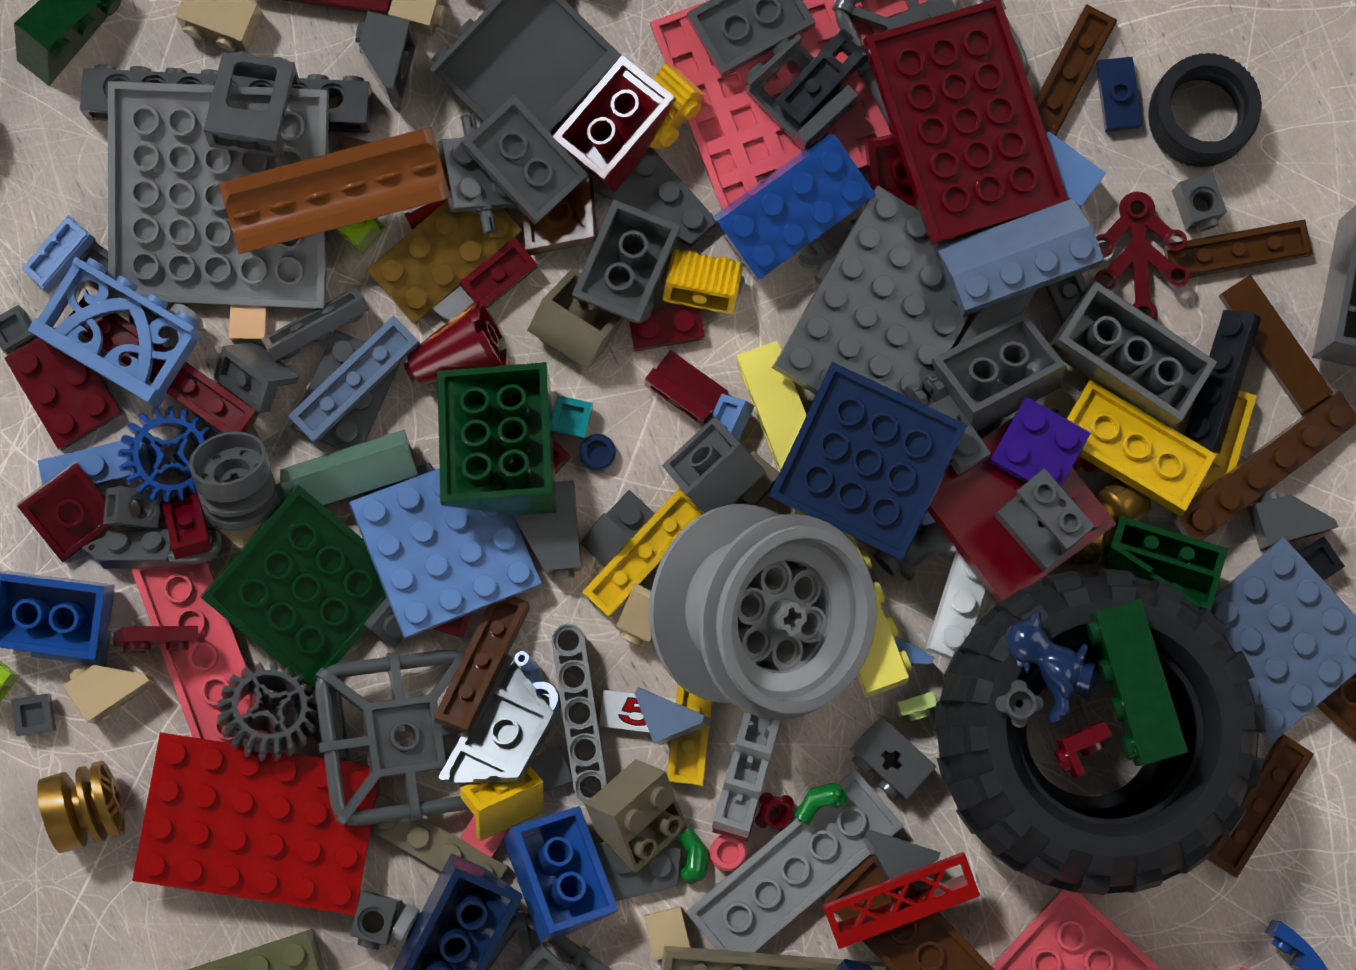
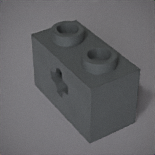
M882 716L878 717L849 749L855 755L851 759L852 762L867 775L872 770L880 777L882 781L879 786L894 800L898 796L903 800L908 799L937 767ZM884 752L888 755L895 752L898 755L895 760L899 765L897 769L894 767L884 769L882 765L885 759L881 756Z

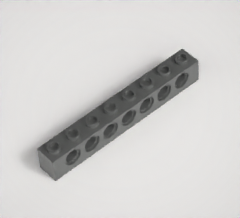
M106 64L95 65L94 69L83 68L80 111L87 120L108 121V81L199 85L208 83L215 85L218 70L204 69L201 70V74L187 73L184 69L173 67L166 68L165 72H154L144 66H132L130 70H116L114 66ZM310 74L307 78H299L298 84H292V88L329 90V98L333 96L343 98L339 107L329 108L328 131L370 133L373 90L369 81H364V78L358 76H344L343 80H329V77L325 75ZM233 75L231 86L274 87L275 81Z

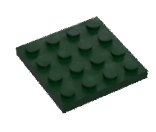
M299 484L293 487L200 595L206 603L285 668L290 666L292 669L291 673L295 676L303 674V682L306 685H312L313 691L315 690L317 680L315 675L319 669H325L341 660L368 628L364 623L387 597L364 540Z

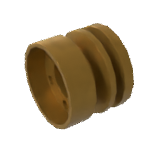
M104 761L92 763L90 771L86 766L78 767L75 773L76 786L67 772L39 779L37 795L41 816L48 837L58 853H65L85 847L88 842V829L97 842L105 841L108 834L111 837L124 835L125 816L123 799L120 789Z

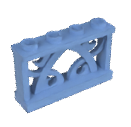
M75 257L72 261L73 265L39 318L33 320L28 331L150 405L159 408L166 398L164 396L198 340L200 341L204 335L195 327L198 321L180 310L175 316L165 310L168 305L165 301L151 293L146 298L136 293L135 291L138 286L121 275L114 280L106 275L108 268L89 257L87 262H84ZM94 281L99 286V292L95 296H90L88 290L85 289L84 299L89 305L82 308L77 302L76 290L81 283ZM110 288L125 297L110 299ZM69 303L75 313L53 329V326ZM144 308L160 318L150 324ZM130 312L137 328L139 346L133 344L121 345L108 352L104 358L100 357L103 334L100 326L94 319L112 313ZM87 323L93 331V338L91 341L83 343L80 340V336L82 333L88 332L83 327ZM165 327L174 328L179 337L175 348L167 352L154 351V344L164 345L170 341L169 338H161V330ZM125 353L139 354L138 359L130 356L132 362L128 367H123L120 363V359ZM153 360L166 361L152 385L149 386L148 382L151 376Z

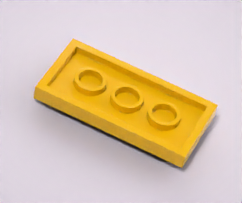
M1089 380L1067 417V420L1091 432L1079 454L1080 457L1179 516H1182L1188 508L1217 455L1092 380Z

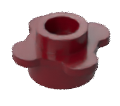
M770 792L763 793L759 798L761 807L759 814L755 817V823L760 828L770 826L773 829L782 831L792 820L794 801L789 795L777 797L773 796ZM776 808L777 813L773 815L772 810Z

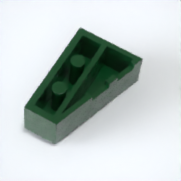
M39 0L14 22L17 61L50 86L107 17L117 11L121 0Z
M1120 516L1105 566L1113 570L1129 571L1134 577L1148 581L1158 579L1183 591L1185 594L1183 598L1199 610L1206 607L1211 611L1228 548Z

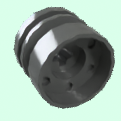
M241 431L225 432L210 437L201 443L191 454L189 468L206 520L215 527L226 530L249 528L268 518L277 507L279 493L271 472L269 459L263 442L255 435Z

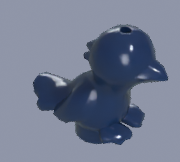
M1040 611L1032 613L1028 619L1019 620L1009 627L1005 636V642L1010 655L1014 658L1017 667H1024L1027 673L1031 670L1032 664L1039 666L1043 680L1054 697V705L1049 713L1048 720L1051 724L1058 723L1062 718L1069 715L1070 698L1074 691L1087 695L1095 666L1093 663L1084 661L1088 653V645L1083 644L1076 653L1070 648L1054 644L1048 638L1043 628Z

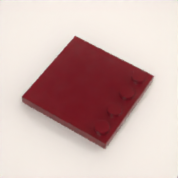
M1014 417L981 439L991 452L988 459L960 475L956 474L952 466L949 465L928 509L929 514L998 604L1019 589L1030 586L1044 578L1116 525V522L1072 467L1061 488L1095 527L1044 572L1040 570L994 516L1002 507L1017 496L1015 492L1026 484L1022 480L989 463ZM1061 500L1058 501L1060 507H1065Z

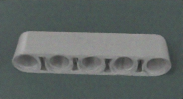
M563 624L555 629L552 635V648L573 788L576 796L586 803L590 798L584 796L580 789L581 783L586 777L594 776L598 778L601 782V789L608 783L586 639L578 626ZM565 632H574L579 637V644L572 651L562 650L559 646V638ZM570 668H579L585 674L583 683L576 688L567 686L564 681V675ZM576 704H585L590 709V717L583 724H575L570 719V710ZM589 740L594 743L596 753L591 760L582 761L576 757L575 747L580 741Z

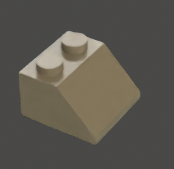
M572 268L542 299L527 331L538 337L543 343L552 346L569 357L574 363L588 369L603 353L624 319L573 298L572 293L581 273Z

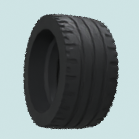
M1216 53L1195 54L1173 65L1160 79L1149 103L1148 119L1150 131L1159 148L1175 161L1188 166L1192 165L1193 167L1214 166L1235 156L1252 138L1261 116L1262 101L1260 90L1254 77L1250 75L1251 73L1241 63L1230 59L1228 56L1217 55ZM1191 80H1207L1221 86L1232 97L1237 109V124L1234 131L1220 141H1201L1187 135L1177 125L1171 112L1172 96L1181 84Z

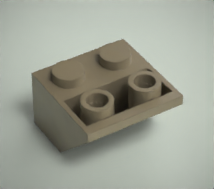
M637 759L585 803L595 831L631 871L636 873L687 828L666 771Z

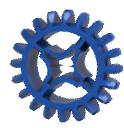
M173 406L166 408L165 417H162L160 409L155 407L151 410L152 421L145 413H141L138 416L139 422L143 426L142 428L133 422L127 426L129 431L135 436L123 435L120 441L123 444L129 445L130 449H120L118 456L129 458L130 462L121 464L119 468L120 471L132 469L134 474L129 476L125 482L129 485L138 479L141 482V485L137 488L140 492L138 493L139 495L146 488L152 490L149 501L154 502L159 492L162 493L164 503L171 502L172 493L182 501L185 499L184 490L192 494L198 493L189 468V461L183 453L184 446L188 439L191 438L197 448L205 441L203 436L209 434L211 429L207 426L198 431L196 426L201 421L199 416L194 417L190 423L187 422V409H182L178 418H175ZM162 426L175 427L181 430L171 441H164L148 433V431ZM179 441V445L175 448L173 454L174 459L177 460L176 463L173 464L171 460L157 469L164 456L163 452L160 451L161 447H164L166 451ZM141 442L147 445L146 448L152 453L154 458L147 474L143 470L139 459ZM167 469L174 470L179 474L182 473L188 478L185 482L175 485H166L155 481Z

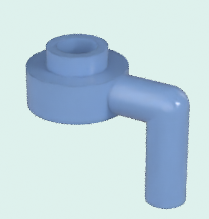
M518 652L514 658L515 663L525 671L527 678L543 699L549 698L548 706L556 716L561 708L559 692L551 684L543 681L539 665L526 652Z

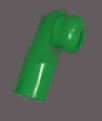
M836 783L813 787L807 792L794 817L810 826L819 808L830 805L837 809L843 807L847 802V793Z
M690 826L676 838L688 852L686 866L681 869V877L686 883L695 884L697 881H702L707 875L710 853Z

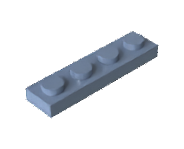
M393 315L293 410L288 417L315 444L406 358L420 342Z

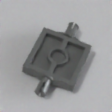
M469 114L460 117L464 136L461 138L441 139L437 144L451 197L448 199L450 213L467 211L479 214L483 235L488 233L491 235L498 232L494 212L500 209L518 208V206L460 145L477 128L476 115L471 114L469 116Z

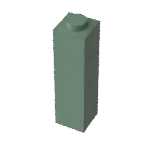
M404 429L280 469V483L276 484L280 502L296 484H299L322 505H326L416 476L418 471L416 460Z

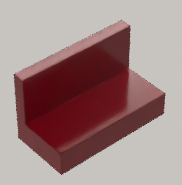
M672 350L667 353L656 369L652 368L645 378V385L701 426H704L711 417L721 394H728V390Z

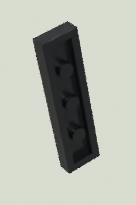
M1223 310L1209 355L1217 363L1196 397L1187 425L1185 436L1213 453L1220 454L1262 319L1256 313Z

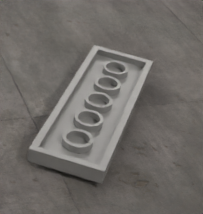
M854 769L838 783L848 796L847 802L843 807L837 809L830 805L819 808L810 826L795 819L686 911L687 915L716 950L757 951L870 855L863 841L864 835L869 829L893 836L903 827L902 823L857 769Z

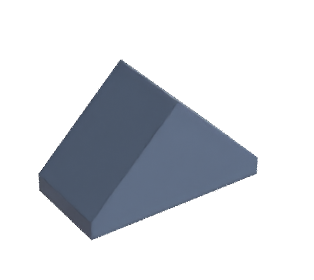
M638 687L635 692L653 743L663 745L704 728L711 722L712 718Z

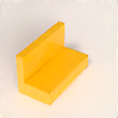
M531 766L522 782L475 783L460 787V798L475 815L476 837L479 841L544 812L543 781Z

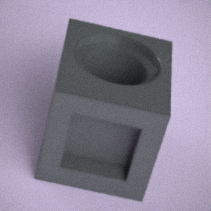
M1213 172L1181 181L1172 190L1185 230L1197 227L1198 232L1212 229L1219 225L1218 221L1227 212ZM1193 198L1205 200L1208 205V211L1202 212L1197 210L1193 205Z
M123 486L107 488L103 525L139 530L158 528V523L162 520L164 514L161 492H159L157 499L151 502L149 501V496L152 490H145L139 495L138 493L140 492L137 488ZM133 500L137 501L140 505L141 511L138 518L131 512Z
M369 891L361 892L350 936L358 938L357 945L379 950L380 944L387 945L390 943V935L394 928L401 903L400 899ZM370 911H377L384 918L383 928L379 932H373L366 926L365 918Z

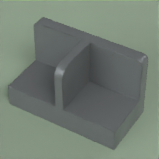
M249 342L222 346L213 378L258 413L270 412L277 387L296 384L300 376L280 360L274 362L269 352L259 344Z

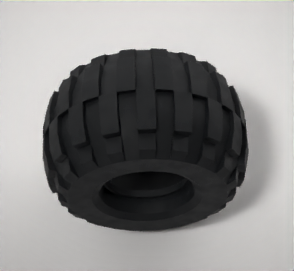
M1101 568L1091 572L1076 573L1075 571H1069L1049 576L1030 586L1019 589L990 609L971 628V632L962 645L954 652L944 674L945 682L940 701L936 703L934 731H937L939 748L937 762L943 785H947L957 806L956 812L970 833L975 834L992 851L991 854L1014 871L1021 872L1039 881L1041 884L1071 892L1098 895L1123 892L1135 893L1158 887L1163 881L1180 873L1187 874L1210 857V850L1223 837H1230L1245 815L1246 810L1242 808V805L1249 790L1257 788L1264 758L1257 757L1259 733L1266 732L1263 704H1255L1248 680L1254 678L1255 675L1243 651L1235 652L1224 637L1223 633L1227 630L1226 627L1206 607L1199 610L1183 598L1185 595L1183 591L1158 579L1153 581L1134 577L1129 571ZM1141 599L1159 659L1173 671L1167 681V686L1188 752L1143 765L1129 783L1109 794L1088 797L1068 793L1048 781L1035 765L1027 744V725L1021 728L1013 726L1011 718L1005 712H1000L996 708V699L999 696H1004L1011 689L1012 682L1016 680L1026 682L1027 689L1031 690L1035 696H1038L1047 686L1037 664H1032L1029 673L1025 671L1024 667H1017L1014 658L1006 647L1005 636L1007 630L1013 623L1028 619L1032 613L1040 611L1043 628L1048 638L1054 644L1070 648L1076 653L1083 644L1088 645V653L1084 661L1095 664L1093 671L1099 672L1098 661L1102 660L1098 645L1093 646L1087 633L1086 623L1091 622L1089 615L1096 611ZM1017 700L1016 706L1021 708L1023 706V702L1021 700Z

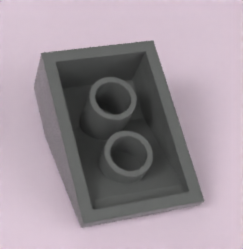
M613 199L574 288L572 297L639 324L667 270L673 250L676 249L679 242L681 226Z

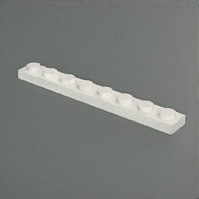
M1046 396L1035 402L1043 406ZM1017 411L998 420L995 429L1014 417ZM957 550L925 648L929 652L950 660L954 652L959 649L971 632V628L975 625L986 587Z

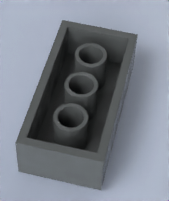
M1094 281L1082 292L1050 343L1065 363L1169 427H1173L1182 421L1217 361L1097 281Z

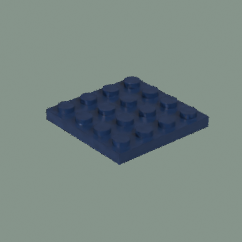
M832 362L769 496L811 517L828 522L840 531L900 560H904L968 425Z

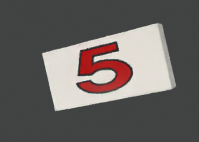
M603 690L599 727L650 733L634 693ZM663 697V698L668 699V700H670V701H672V702H676V699H675V698Z

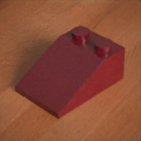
M621 56L553 137L582 168L615 193L640 163L676 98L628 59Z

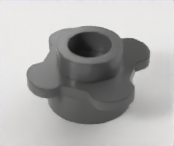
M1016 680L1012 682L1011 689L1004 696H999L996 699L995 705L998 711L1005 712L1011 718L1013 726L1021 728L1027 725L1028 718L1034 712H1038L1043 708V700L1040 696H1035L1031 690L1027 689L1026 682ZM1017 700H1021L1023 702V706L1021 708L1016 706Z

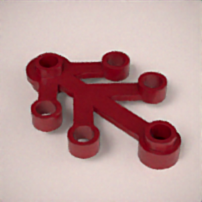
M1136 191L1127 194L1121 200L1119 205L1120 218L1105 234L1096 236L1097 242L1104 240L1110 245L1107 251L1102 252L1104 258L1112 254L1114 243L1130 228L1132 242L1107 269L1097 272L1094 281L1098 282L1101 276H1109L1112 279V283L1106 288L1112 291L1116 280L1133 263L1135 303L1133 306L1137 309L1145 308L1149 310L1150 317L1157 321L1158 310L1150 302L1148 262L1167 278L1168 284L1173 288H1182L1187 284L1189 271L1183 265H1174L1146 241V227L1165 241V247L1171 253L1183 251L1186 247L1187 237L1181 230H1172L1154 214L1155 204L1148 194ZM1135 203H1139L1144 207V211L1141 214H1134L1130 207ZM1172 236H1178L1182 239L1183 243L1179 247H1173L1170 245L1169 239ZM1174 271H1180L1184 274L1185 279L1182 282H1175L1172 280L1171 274Z

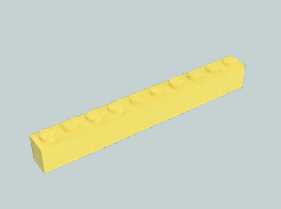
M774 341L738 354L737 366L751 403L755 406L754 411L776 468L780 473L807 416L802 405L807 402L802 386L797 383L794 384L791 379L772 368L781 352L778 341ZM792 508L794 514L809 516L797 509ZM842 532L853 543L868 570L872 569L866 549L859 550L855 538ZM878 582L873 583L876 596V625L873 641L867 658L857 674L865 699L907 684L909 679L907 673L912 671L906 651L899 652L894 638L899 637L892 616L885 617L881 604L885 603V597Z

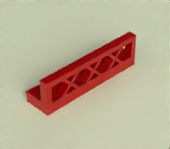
M961 852L822 906L839 949L979 897L980 893L964 852ZM960 864L964 875L940 883L946 869ZM936 874L934 880L928 876ZM921 880L931 885L930 888L904 896L910 883ZM901 887L898 893L893 891V889ZM884 893L896 898L893 902L871 910L869 909L874 897ZM866 900L863 906L857 904ZM846 907L860 912V914L840 922L836 921L833 912Z

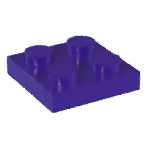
M1025 397L989 463L1025 483L1045 468L1061 487L1091 432Z

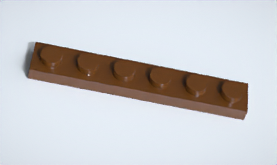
M1341 391L1334 392L1193 498L1182 516L1174 513L1170 517L1183 535L1203 541L1356 425V413Z

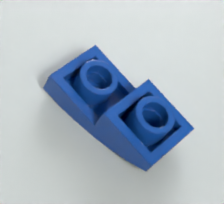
M1271 920L1265 931L1266 934L1274 938L1271 944L1290 956L1293 951L1296 952L1289 966L1296 970H1328L1322 959L1300 935L1283 922Z

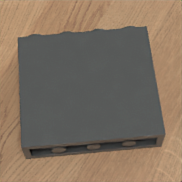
M486 0L481 7L484 12L475 22L469 19L461 26L456 33L459 38L451 47L444 45L437 51L432 58L434 64L430 70L451 88L483 121L490 117L511 96L515 95L552 135L576 110L622 55L565 0Z

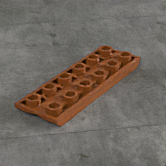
M432 127L219 183L238 254L451 198Z

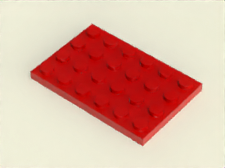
M160 732L132 881L355 915L360 897L372 824L353 826L345 823L342 826L335 821L336 815L333 813L330 804L324 758L296 753L290 757L281 751V757L277 761H275L271 753H266L265 760L260 761L258 758L259 752L253 751L250 756L246 757L244 755V745L233 750L232 743ZM339 760L346 804L369 775V765ZM380 778L355 811L375 808Z

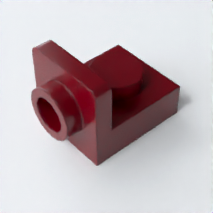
M1105 721L1097 722L1056 741L1059 750L1055 751V756L1064 773L1070 772L1071 776L1075 778L1085 775L1076 752L1081 751L1082 755L1086 756L1105 747L1102 740L1112 736Z

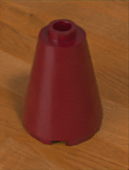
M477 301L470 304L421 342L407 355L408 361L404 362V366L411 381H418L423 386L437 383V371L509 365V356L507 349L501 351L499 349V339L502 338V335L492 315L484 305L480 306V302Z

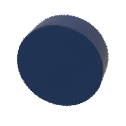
M593 434L585 438L581 443L580 458L588 469L603 471L613 464L616 457V449L609 437L603 434Z

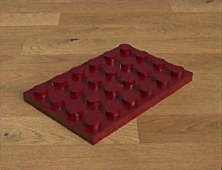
M990 0L866 36L863 39V44L931 245L1009 222L1068 200L1001 0Z

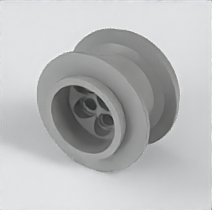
M732 504L718 507L699 516L688 524L670 544L658 566L653 581L649 605L650 629L656 652L664 668L686 691L708 701L734 704L741 710L761 718L772 720L793 719L809 714L835 699L857 676L867 658L873 641L876 625V596L870 573L859 552L847 536L833 525L806 515H780L760 506Z

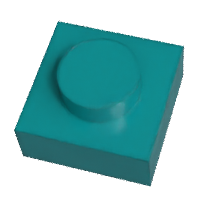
M557 395L552 416L553 433L584 440L589 426L593 403Z

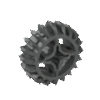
M259 662L256 664L255 673L245 666L242 669L241 677L233 674L229 681L230 686L223 687L221 691L223 699H220L217 705V710L221 712L218 715V724L225 726L222 732L224 738L234 737L231 744L233 750L244 745V755L248 757L253 751L259 752L258 758L260 761L265 760L266 753H271L275 761L279 760L281 750L291 757L295 753V745L303 748L307 743L306 736H313L315 731L313 724L318 721V712L315 711L317 708L316 698L310 697L313 693L312 685L302 686L304 681L303 674L292 678L290 676L292 671L290 666L286 667L283 672L277 671L278 666L276 662L271 664L270 670H265L264 666ZM250 694L252 697V707L247 710V714L240 716L238 704L245 696ZM295 707L298 719L287 729L284 725V716L288 714L289 709ZM256 730H264V731H266L268 734H266V733H261V732H258V731H256Z

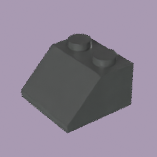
M367 11L365 22L360 21L358 24L355 41L359 43L360 53L363 54L367 67L392 107L400 109L417 45L410 20Z
M716 416L661 465L704 514L718 507L732 505L746 490L753 488L758 483L759 478L766 473L764 468Z

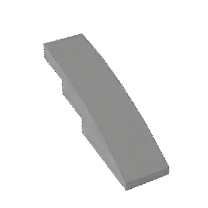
M744 711L712 828L748 838L780 720L761 718Z

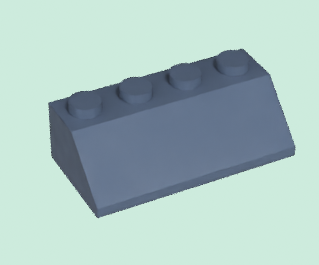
M1074 198L936 249L962 317L1097 268L1104 261L1092 226Z

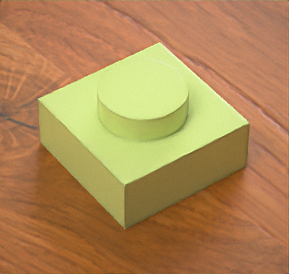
M929 692L895 703L898 716L908 715L911 722L931 716L929 708L935 707L937 701L934 692Z

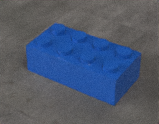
M827 133L714 215L712 219L752 276L760 280L876 194L836 135Z

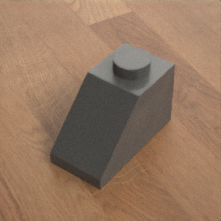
M1277 491L1262 495L1257 499V504L1247 508L1260 550L1273 546L1283 536L1288 542L1328 532L1338 527L1337 521L1334 518L1291 494L1279 497Z

